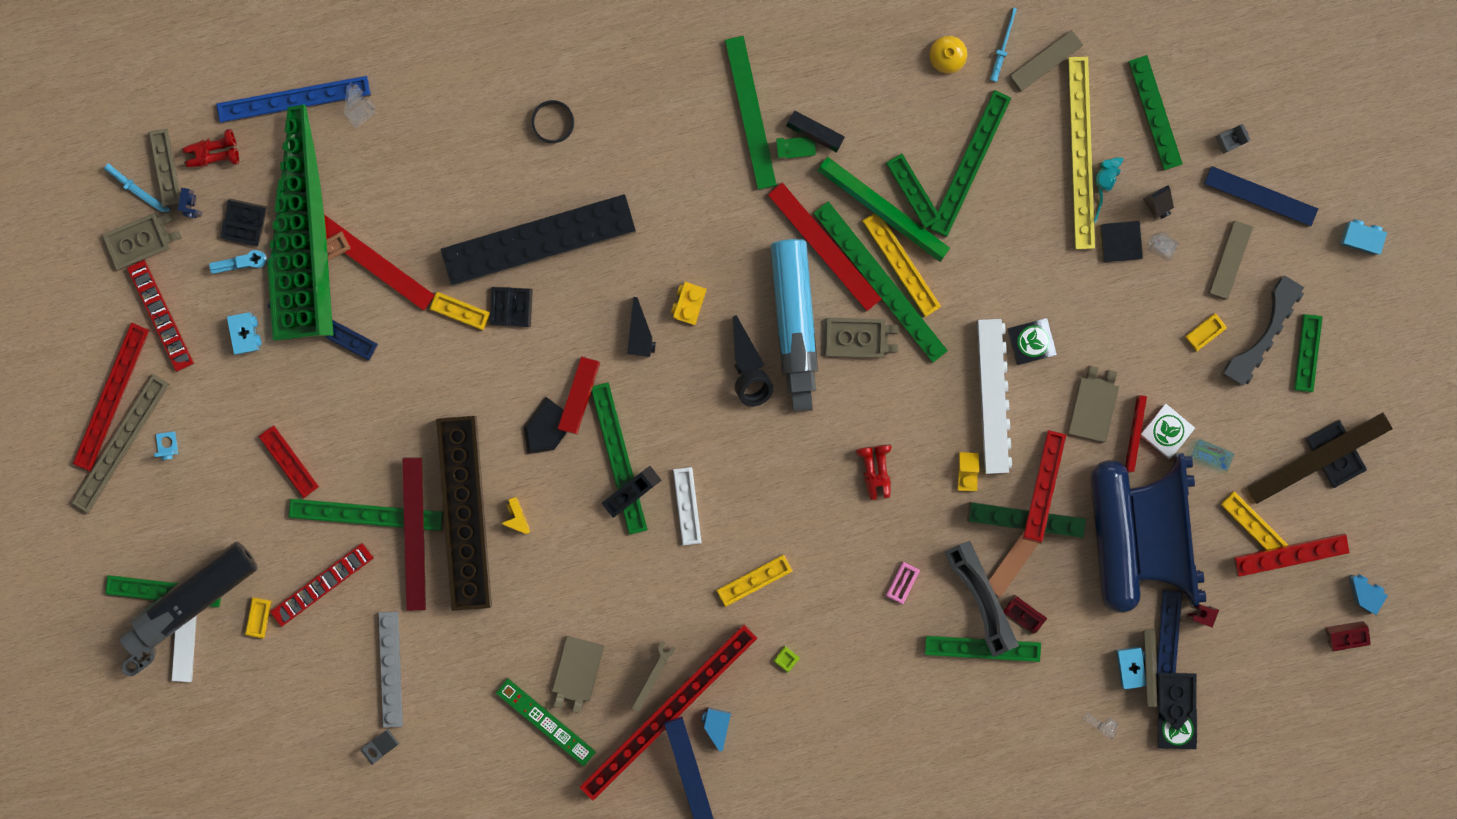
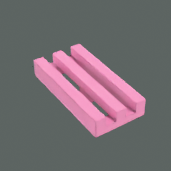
M902 562L886 596L904 604L920 570ZM904 568H908L895 595H892ZM912 570L914 574L900 599L898 596Z

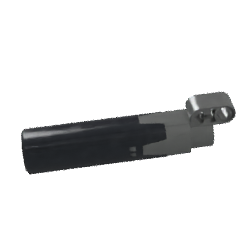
M234 542L131 619L132 627L124 632L119 639L123 647L130 653L124 659L122 672L126 676L138 674L154 661L156 655L155 646L256 572L258 569L257 563L250 552L239 542ZM144 652H145V653H148V652L150 653V656L145 655V656L142 658V660H140V658L143 656V653H144ZM133 662L136 668H128L127 663Z

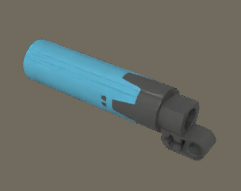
M803 239L781 240L770 245L782 375H786L787 393L792 394L793 412L813 411L811 392L816 391L815 372H818L807 242Z

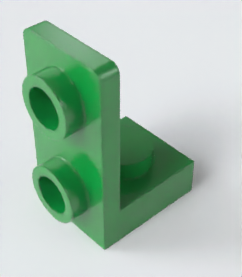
M807 137L776 139L778 160L816 155L815 141Z

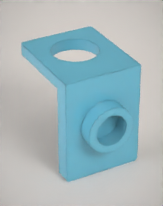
M176 433L156 434L158 453H154V457H161V460L173 459L172 455L178 454ZM164 437L172 439V445L169 448L162 446L161 441Z

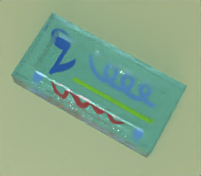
M1198 439L1191 456L1228 471L1235 453Z

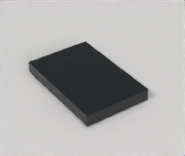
M1337 420L1305 439L1313 451L1344 434L1346 430L1341 421ZM1354 450L1323 467L1322 470L1331 487L1336 488L1367 471V468L1357 450Z

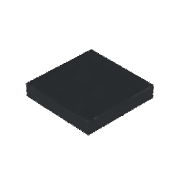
M1140 221L1101 224L1104 262L1143 259Z

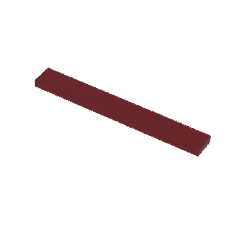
M403 457L406 610H426L422 457Z

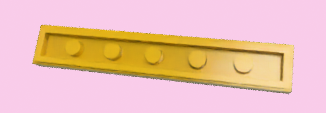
M875 213L863 220V224L924 317L939 309L941 305L888 224Z

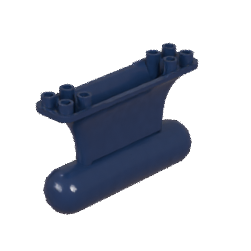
M1175 453L1173 466L1164 477L1149 485L1131 489L1127 468L1120 462L1106 460L1097 464L1092 470L1091 489L1102 599L1104 605L1109 610L1115 613H1126L1136 608L1141 596L1139 581L1145 580L1165 582L1178 587L1186 594L1189 604L1193 607H1199V603L1206 602L1205 590H1198V583H1204L1203 571L1196 570L1194 563L1188 503V487H1195L1194 475H1187L1186 468L1193 467L1192 456H1185L1184 453Z

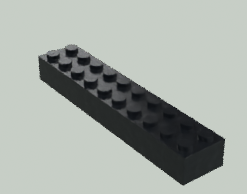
M623 194L444 247L440 250L450 284L454 287L636 233V228L626 195Z

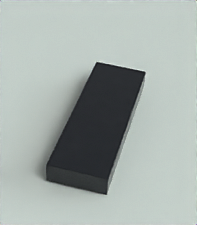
M795 110L786 127L836 153L845 136Z

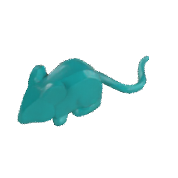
M1122 157L1107 159L1100 164L1101 169L1095 176V184L1098 187L1100 201L1094 223L1097 221L1103 203V190H1112L1117 180L1115 177L1121 172V169H1118V167L1121 166L1124 160Z

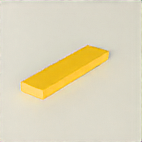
M1235 491L1220 504L1265 550L1288 545Z
M783 554L716 591L724 606L727 607L793 571Z

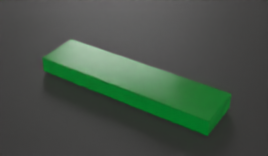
M901 153L886 162L924 228L926 229L941 220L940 215L904 155Z
M1302 314L1293 390L1314 392L1323 316Z

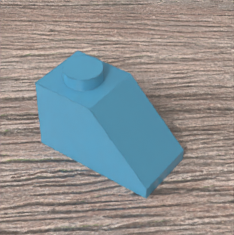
M708 707V711L703 712L701 722L705 723L704 729L717 749L723 752L731 712Z

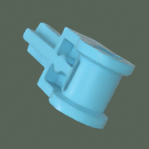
M252 250L246 255L212 262L209 264V268L212 274L248 267L261 268L266 264L267 258L263 252ZM255 255L261 257L258 260V264L253 262V259L256 257Z

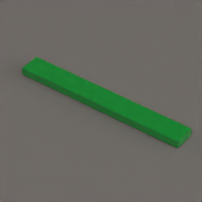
M744 36L726 39L725 43L757 188L760 190L777 186Z
M996 90L993 91L938 210L941 220L931 225L930 230L948 237L1010 103L1011 97Z
M827 157L818 168V172L936 260L941 262L950 249L949 246L835 161Z
M607 382L593 386L591 392L616 487L619 490L632 480L634 475L610 384ZM639 498L623 510L629 535L648 530Z
M290 499L288 518L404 528V508ZM424 510V529L442 531L443 511Z

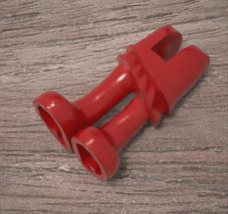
M232 129L225 130L224 137L219 140L210 142L208 138L205 141L201 140L182 148L183 154L195 153L196 155L195 159L184 161L185 166L188 168L204 167L212 162L226 160L230 161L233 165H238L240 159L237 148L209 154L212 150L237 146Z
M891 444L874 446L878 474H875L873 448L864 447L856 449L857 456L862 457L865 463L866 472L863 475L865 476L864 481L871 500H877V490L875 487L882 486L884 499L890 498L891 476H888L886 454L891 452Z

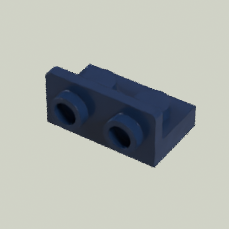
M181 187L178 211L182 212V216L196 219L197 215L202 216L201 211L191 209L196 204L194 191Z

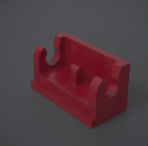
M1016 595L1012 597L1003 610L1006 615L1033 634L1037 633L1048 619Z
M1199 604V607H1196L1201 610L1198 611L1199 615L1188 613L1187 618L1213 628L1219 609Z
M1364 621L1326 627V633L1330 639L1328 644L1332 651L1371 645L1369 627Z

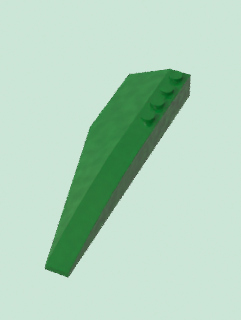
M302 104L287 107L284 131L287 134L285 143L283 142L282 150H284L283 162H280L282 173L281 179H278L274 209L276 219L272 225L274 235L273 240H270L272 251L271 258H268L267 264L273 341L333 336L327 240L321 185L306 105Z

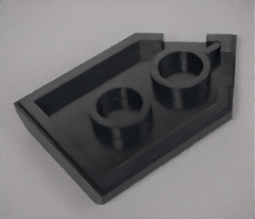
M545 397L523 427L527 454L555 450L567 434V432L558 429L564 409L547 397Z
M1158 673V712L1178 731L1196 713L1197 673Z

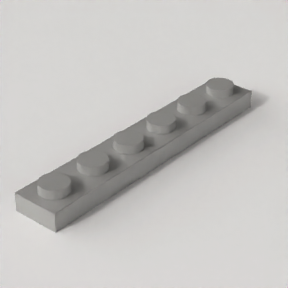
M399 611L379 612L383 728L403 727Z

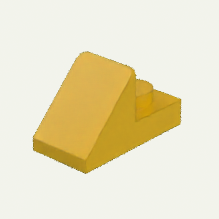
M959 452L958 490L977 491L979 453Z
M517 496L509 499L507 507L510 514L515 515V518L501 524L525 534L530 533V528Z

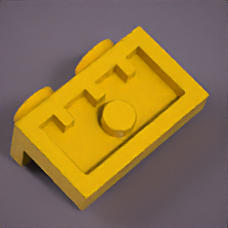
M686 281L684 285L680 284L677 295L680 296L678 303L674 302L671 313L674 314L673 318L695 325L707 289Z

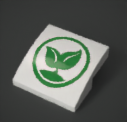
M1164 404L1141 432V437L1167 459H1170L1190 436L1195 427L1167 404Z

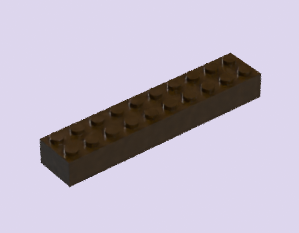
M477 416L436 419L451 608L452 611L491 608L492 599Z

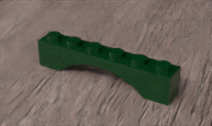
M970 502L967 521L1025 529L1029 510ZM1049 513L1045 532L1083 538L1086 519Z

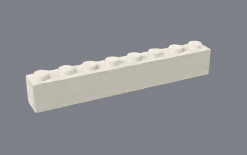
M1001 319L977 320L985 474L1009 473V469L1012 468V457H1008V449H1011V438H1007V430H1010V419H1006V411H1009V399L1005 400V392H1008V380H1004V373H1007V361L1003 360V354L1006 353V342L1002 340V334H1005V323H1002Z

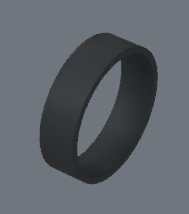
M548 100L541 103L534 110L532 128L541 140L548 143H559L567 139L572 133L574 116L566 104L557 100ZM551 103L564 106L569 111L572 119L569 132L558 140H548L541 137L537 133L534 124L535 116L539 109Z

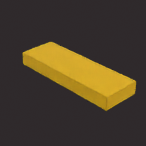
M436 292L430 310L483 331L490 316V312Z

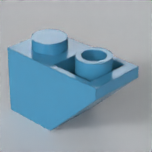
M1360 574L1357 576L1350 575L1349 580L1356 605L1377 615L1388 597L1387 594L1383 593L1385 589L1377 584H1374V586L1368 584V579Z

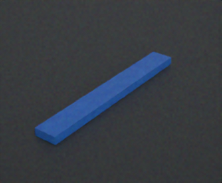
M368 76L216 103L219 122L224 123L287 111V107L304 104L306 107L370 96L371 92Z

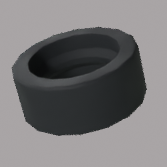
M752 369L744 372L737 379L735 391L744 405L755 407L765 403L771 397L773 384L766 372ZM758 381L764 382L762 388L756 393L744 394L750 384Z

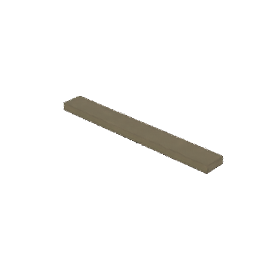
M155 374L151 375L71 504L87 514L91 511L170 385L168 382Z

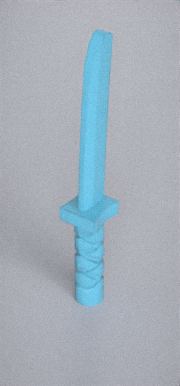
M1013 8L1001 50L996 51L997 57L991 73V81L997 82L1004 57L1007 56V52H1004L1017 8Z
M109 163L104 167L105 171L125 185L124 188L126 190L129 189L160 212L170 211V208H163L161 202L134 184L132 179L126 178Z

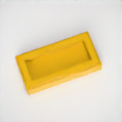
M1214 313L1187 334L1185 338L1197 352L1226 330L1227 327L1218 315Z
M252 597L245 635L265 638L272 600Z

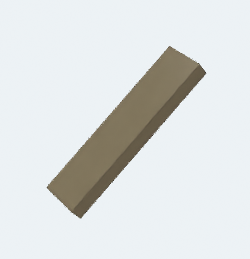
M1071 30L1010 77L1022 92L1080 49L1083 44L1073 30Z
M168 128L148 132L162 207L179 205L180 189Z
M1238 221L1233 222L1209 294L1224 299L1229 298L1253 229L1252 226Z
M1145 629L1147 706L1158 707L1155 630Z

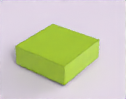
M784 646L773 661L789 673L800 657Z

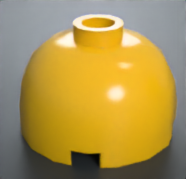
M950 35L942 36L932 44L929 57L933 68L938 72L952 74L962 69L968 54L964 42Z

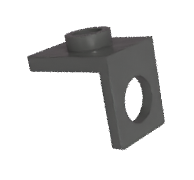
M387 729L363 747L361 752L370 764L373 765L399 745V742ZM368 749L374 751L375 758L370 756Z

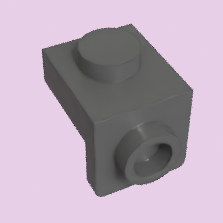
M1243 124L1216 136L1223 154L1250 141L1248 132Z

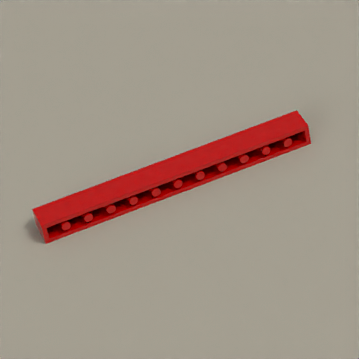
M745 624L737 629L579 788L594 801L666 730L664 722L678 718L758 637Z

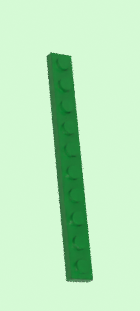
M828 201L813 214L882 298L931 362L934 363L948 350Z

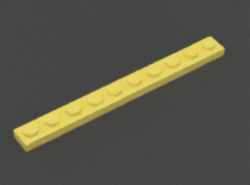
M1069 57L1075 250L1095 249L1088 57Z

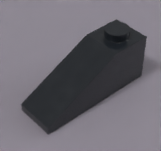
M1169 185L1143 199L1154 218L1160 216L1163 219L1170 215V210L1174 208Z
M633 297L627 354L651 357V353H655L656 342H652L653 337L638 297Z
M733 316L735 361L737 362L734 364V367L740 375L748 370L759 369L764 366V363L738 316Z
M648 466L603 501L602 505L614 518L662 480L653 468Z

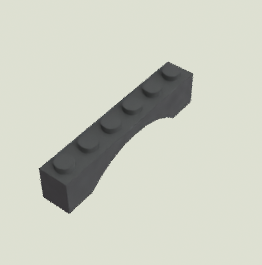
M1285 275L1280 277L1271 291L1272 313L1264 334L1250 349L1231 357L1223 369L1222 375L1240 386H1244L1245 383L1249 384L1253 378L1252 371L1255 367L1258 368L1264 359L1262 355L1272 347L1274 343L1272 341L1275 334H1280L1284 327L1282 325L1285 318L1288 319L1293 313L1294 309L1292 307L1294 303H1298L1304 295L1302 292L1303 286Z
M971 541L945 551L944 553L952 570L967 585L978 605L984 624L985 641L992 656L996 657L1019 646Z

